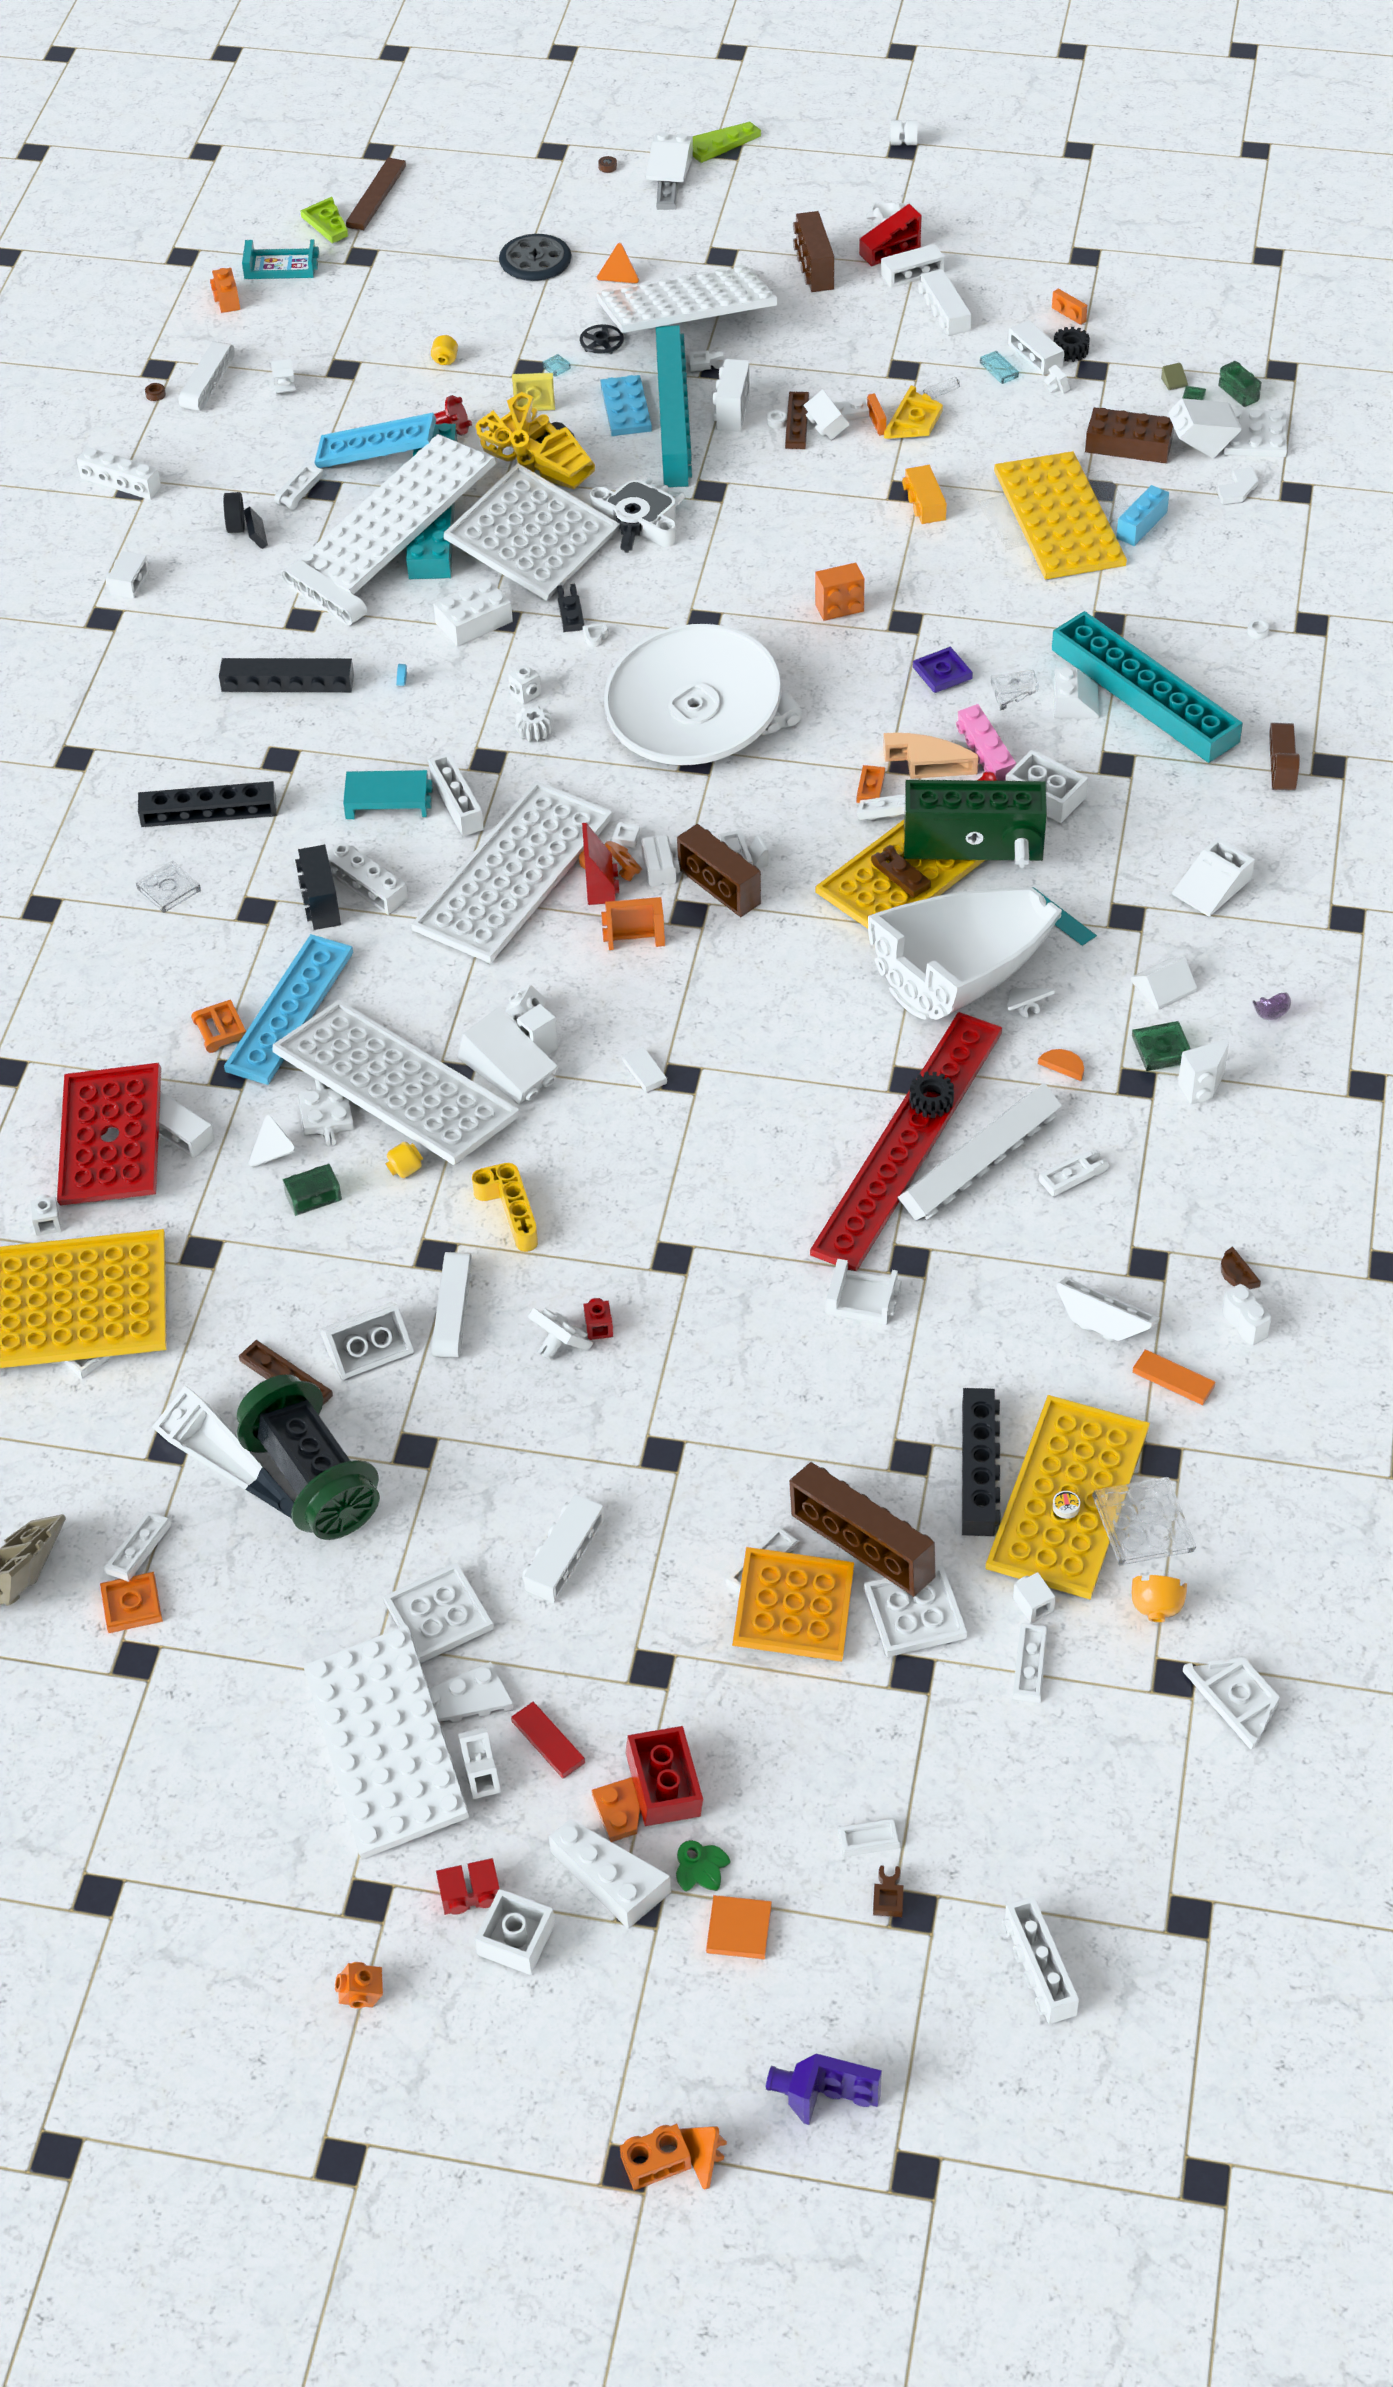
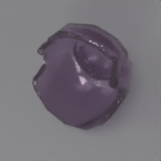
M1286 992L1279 993L1270 999L1261 997L1260 1001L1256 1002L1253 1000L1252 1003L1259 1017L1264 1020H1276L1289 1011L1291 998Z

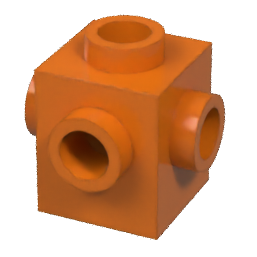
M362 1962L348 1963L335 1980V1991L339 1995V2004L349 2005L352 2008H372L383 1995L382 1967L368 1966Z

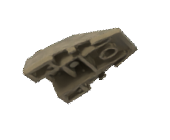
M64 1514L31 1520L4 1539L6 1544L0 1548V1605L5 1604L9 1606L15 1603L20 1598L19 1594L23 1590L37 1582L66 1520Z

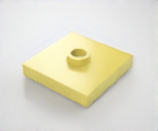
M553 373L512 374L513 396L523 392L533 396L532 408L537 409V411L555 410ZM521 398L518 400L517 405L523 407L527 405L528 400Z

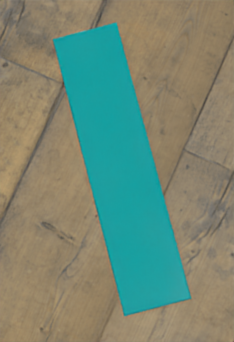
M1039 892L1042 896H1044V898H1045V900H1046V905H1047L1048 903L1052 902V901H1051L1050 899H1048L1045 895H1043L1041 892ZM1060 908L1062 910L1061 918L1057 920L1055 926L1083 946L1097 936Z

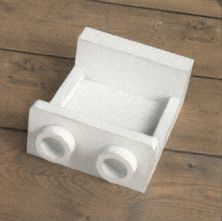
M837 1259L826 1298V1314L887 1325L889 1315L893 1316L896 1308V1301L893 1300L894 1296H899L901 1290V1281L897 1280L898 1271L892 1270L890 1278L848 1270V1260Z

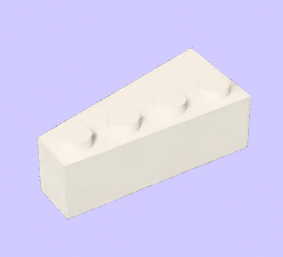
M569 1819L549 1836L551 1854L627 1929L632 1927L671 1893L669 1875L572 1819Z

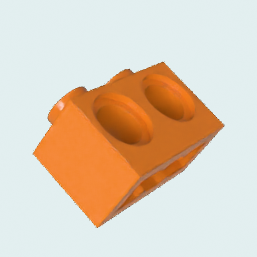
M678 2124L659 2126L651 2134L643 2137H631L624 2144L620 2145L621 2159L634 2191L691 2169V2156ZM666 2145H672L676 2147V2149L670 2153L661 2150ZM638 2156H644L647 2158V2161L637 2164L633 2162V2159Z

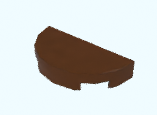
M1232 1246L1225 1251L1221 1260V1273L1224 1279L1232 1286L1242 1284L1248 1289L1259 1288L1261 1281Z

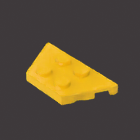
M911 385L885 429L884 438L929 436L943 412V405L931 399L926 393L923 395L916 392V387Z

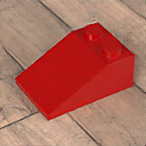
M582 823L588 905L605 904V902L615 901V894H619V880H614V877H618L617 863H613L612 853L587 823Z

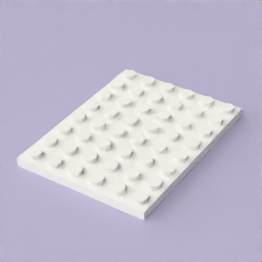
M738 265L734 267L735 269L730 270L721 268L717 269L714 273L699 272L697 276L691 277L689 275H682L675 280L665 278L659 280L658 283L643 282L640 286L636 287L626 285L622 286L619 290L604 289L602 293H597L599 304L622 333L777 305V297L746 265Z

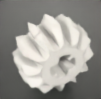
M530 706L529 709L522 708L521 713H518L515 723V729L521 739L527 738L528 742L532 739H535L537 742L539 738L546 739L552 730L553 721L551 714L548 713L547 709H541L540 706L536 708Z

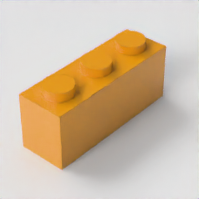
M930 464L906 468L905 477L902 479L903 488L908 491L909 502L913 503L914 514L919 517L921 524L946 520L947 503Z

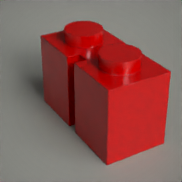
M493 1858L467 1864L473 1891L471 1893H467L462 1865L436 1870L444 1915L462 1914L469 1910L470 1906L476 1905V1908L491 1907L500 1889Z

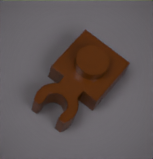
M883 1865L879 1867L878 1879L881 1884L874 1883L873 1916L902 1917L904 1885H897L901 1875L899 1866L895 1867V1874L893 1876H886L884 1874Z

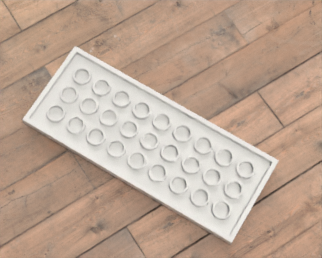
M438 434L394 475L389 477L383 485L376 489L351 514L346 516L340 524L333 528L307 554L303 555L300 560L331 579L346 591L355 594L496 464L494 457Z
M535 781L413 921L412 930L488 963H492L579 859V854L584 849L582 823H587L598 836L612 820L613 812Z
M340 1000L273 1044V1052L453 1165L457 1164L519 1117V1109Z

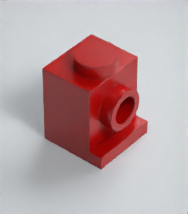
M593 1298L588 1303H584V1317L588 1339L595 1340L613 1337L609 1300L603 1301L601 1298Z

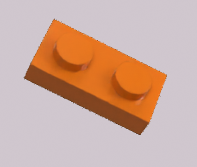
M1059 288L1053 291L1052 308L1080 325L1086 322L1088 305Z
M863 765L856 803H860V800L881 797L885 767Z

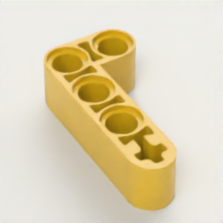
M502 1163L476 1170L472 1174L475 1198L480 1201L501 1198L516 1247L524 1252L534 1250L538 1245L536 1223L517 1166L513 1163Z

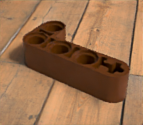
M1270 723L1269 744L1272 790L1295 791L1300 756L1296 753L1294 723Z

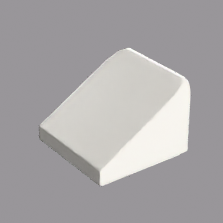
M759 834L756 835L748 850L753 860V865L761 868L768 866L769 862L768 848Z

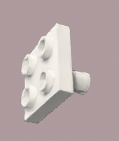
M533 1308L528 1316L549 1332L541 1348L537 1351L549 1360L553 1359L562 1342L589 1351L593 1344L591 1340L586 1338L588 1334L586 1331L578 1326H571L568 1324L569 1320L557 1312L553 1313L546 1308L543 1311Z

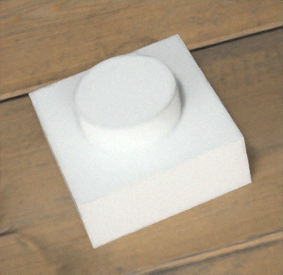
M618 822L612 842L625 847L635 848L640 835V826Z

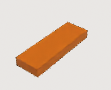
M1146 1349L1133 1367L1132 1373L1201 1405L1205 1403L1215 1387V1381Z

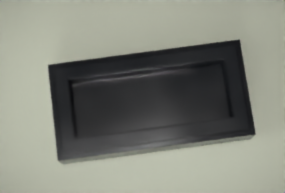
M249 506L244 510L248 535L252 541L263 549L268 545L263 520Z

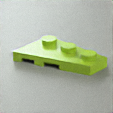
M332 196L300 210L301 217L331 243L348 237V230L342 217L339 215Z

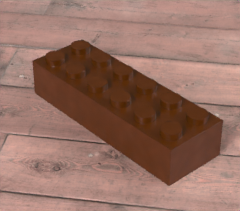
M813 1462L807 1464L789 1480L791 1515L913 1597L936 1578L935 1542L928 1535L915 1530L908 1522L895 1517L888 1509L872 1502L865 1494H860L845 1481H840L825 1468L819 1467Z

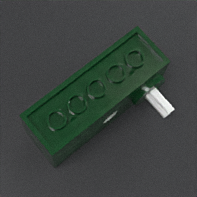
M906 780L904 859L1015 860V865H1019V868L1029 865V861H1043L1047 819L1046 781Z

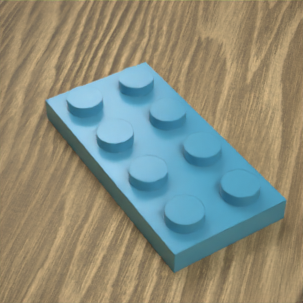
M640 375L600 379L611 436L652 432Z

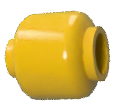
M449 335L436 337L431 348L432 359L440 365L452 364L456 359L458 351L456 340Z
M402 1142L387 1152L389 1161L385 1164L393 1176L398 1174L401 1178H407L421 1168L423 1157L413 1143Z

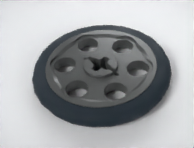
M526 234L516 237L504 245L500 251L499 263L503 270L512 277L527 281H538L561 274L570 264L572 254L568 245L560 238L547 234Z

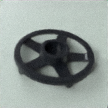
M599 324L585 329L581 333L579 340L585 352L612 354L613 351L622 346L624 335L617 327ZM602 328V330L595 332L594 335L587 333L592 329ZM608 328L617 331L620 335L609 336ZM583 337L593 340V342L587 346L583 341ZM619 341L613 347L609 344V342ZM597 346H603L605 349H594V348L597 347Z

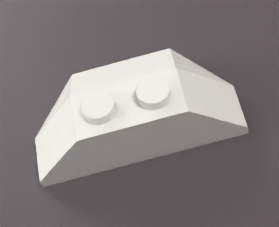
M1065 1277L1058 1282L1056 1287L1071 1320L1078 1323L1085 1330H1094L1101 1333L1107 1340H1123L1150 1329L1160 1319L1156 1315L1129 1305L1069 1277Z

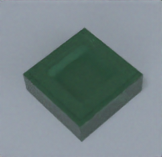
M1186 386L1182 398L1204 400L1206 389Z

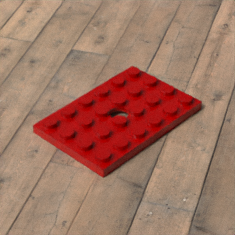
M159 1063L64 1074L57 1202L60 1206L156 1194L161 1066ZM113 1127L119 1130V1135L114 1141L105 1142L102 1140V1135L107 1133L108 1128Z

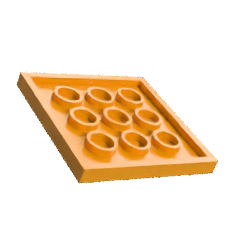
M746 1547L732 1646L842 1662L854 1562Z

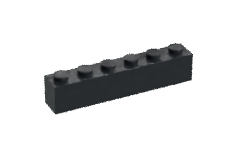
M222 658L219 671L221 692L352 693L354 679L352 658Z

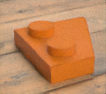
M632 1777L592 1789V1796L609 1841L614 1842L637 1834L641 1810Z

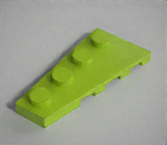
M749 121L693 136V157L700 163H703L761 137V129Z

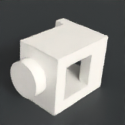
M43 1194L38 1196L36 1200H31L32 1223L36 1236L61 1232L56 1197ZM53 1220L50 1223L40 1224V1222Z

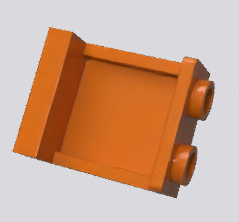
M661 897L605 902L606 912H601L602 926H607V928H602L603 942H608L609 950H614L613 941L648 937H655L656 947L665 946L664 914Z

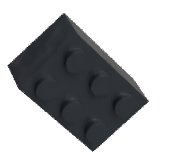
M326 845L298 849L299 859H295L297 873L302 872V875H298L300 889H305V891L301 892L303 904L309 906L305 908L307 922L312 921L314 930L340 926L341 920Z

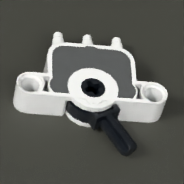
M648 477L643 481H628L615 492L605 487H595L591 490L590 497L592 508L620 524L618 531L623 535L620 548L625 553H629L633 549L635 536L640 535L663 547L675 544V508L685 499V494L680 493L673 497L666 493L669 490L667 485L657 489L650 485L652 479Z

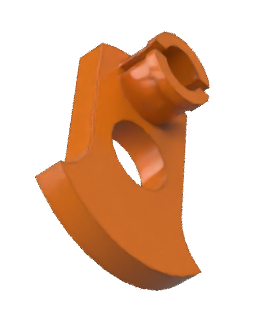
M606 841L604 845L622 866L619 875L625 880L631 881L635 874L641 872L642 868L628 853L627 848L616 842Z

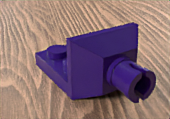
M816 2053L796 2063L794 2071L771 2066L766 2081V2090L787 2095L788 2105L803 2124L810 2125L819 2092L831 2099L844 2098L852 2100L855 2104L862 2107H869L870 2105L878 2107L881 2097L882 2070Z

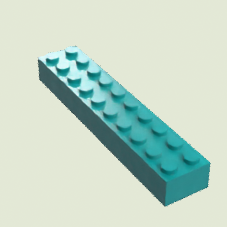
M680 325L656 327L663 483L668 487H688V478H692V455L684 333L680 334Z
M435 424L432 438L439 434L458 442L456 424ZM421 448L413 449V456H415L417 452L421 450ZM455 502L407 545L406 561L409 579L451 578L453 544L444 539V532L454 524Z
M1086 611L1053 630L1052 651L1206 762L1210 763L1240 743L1243 722Z

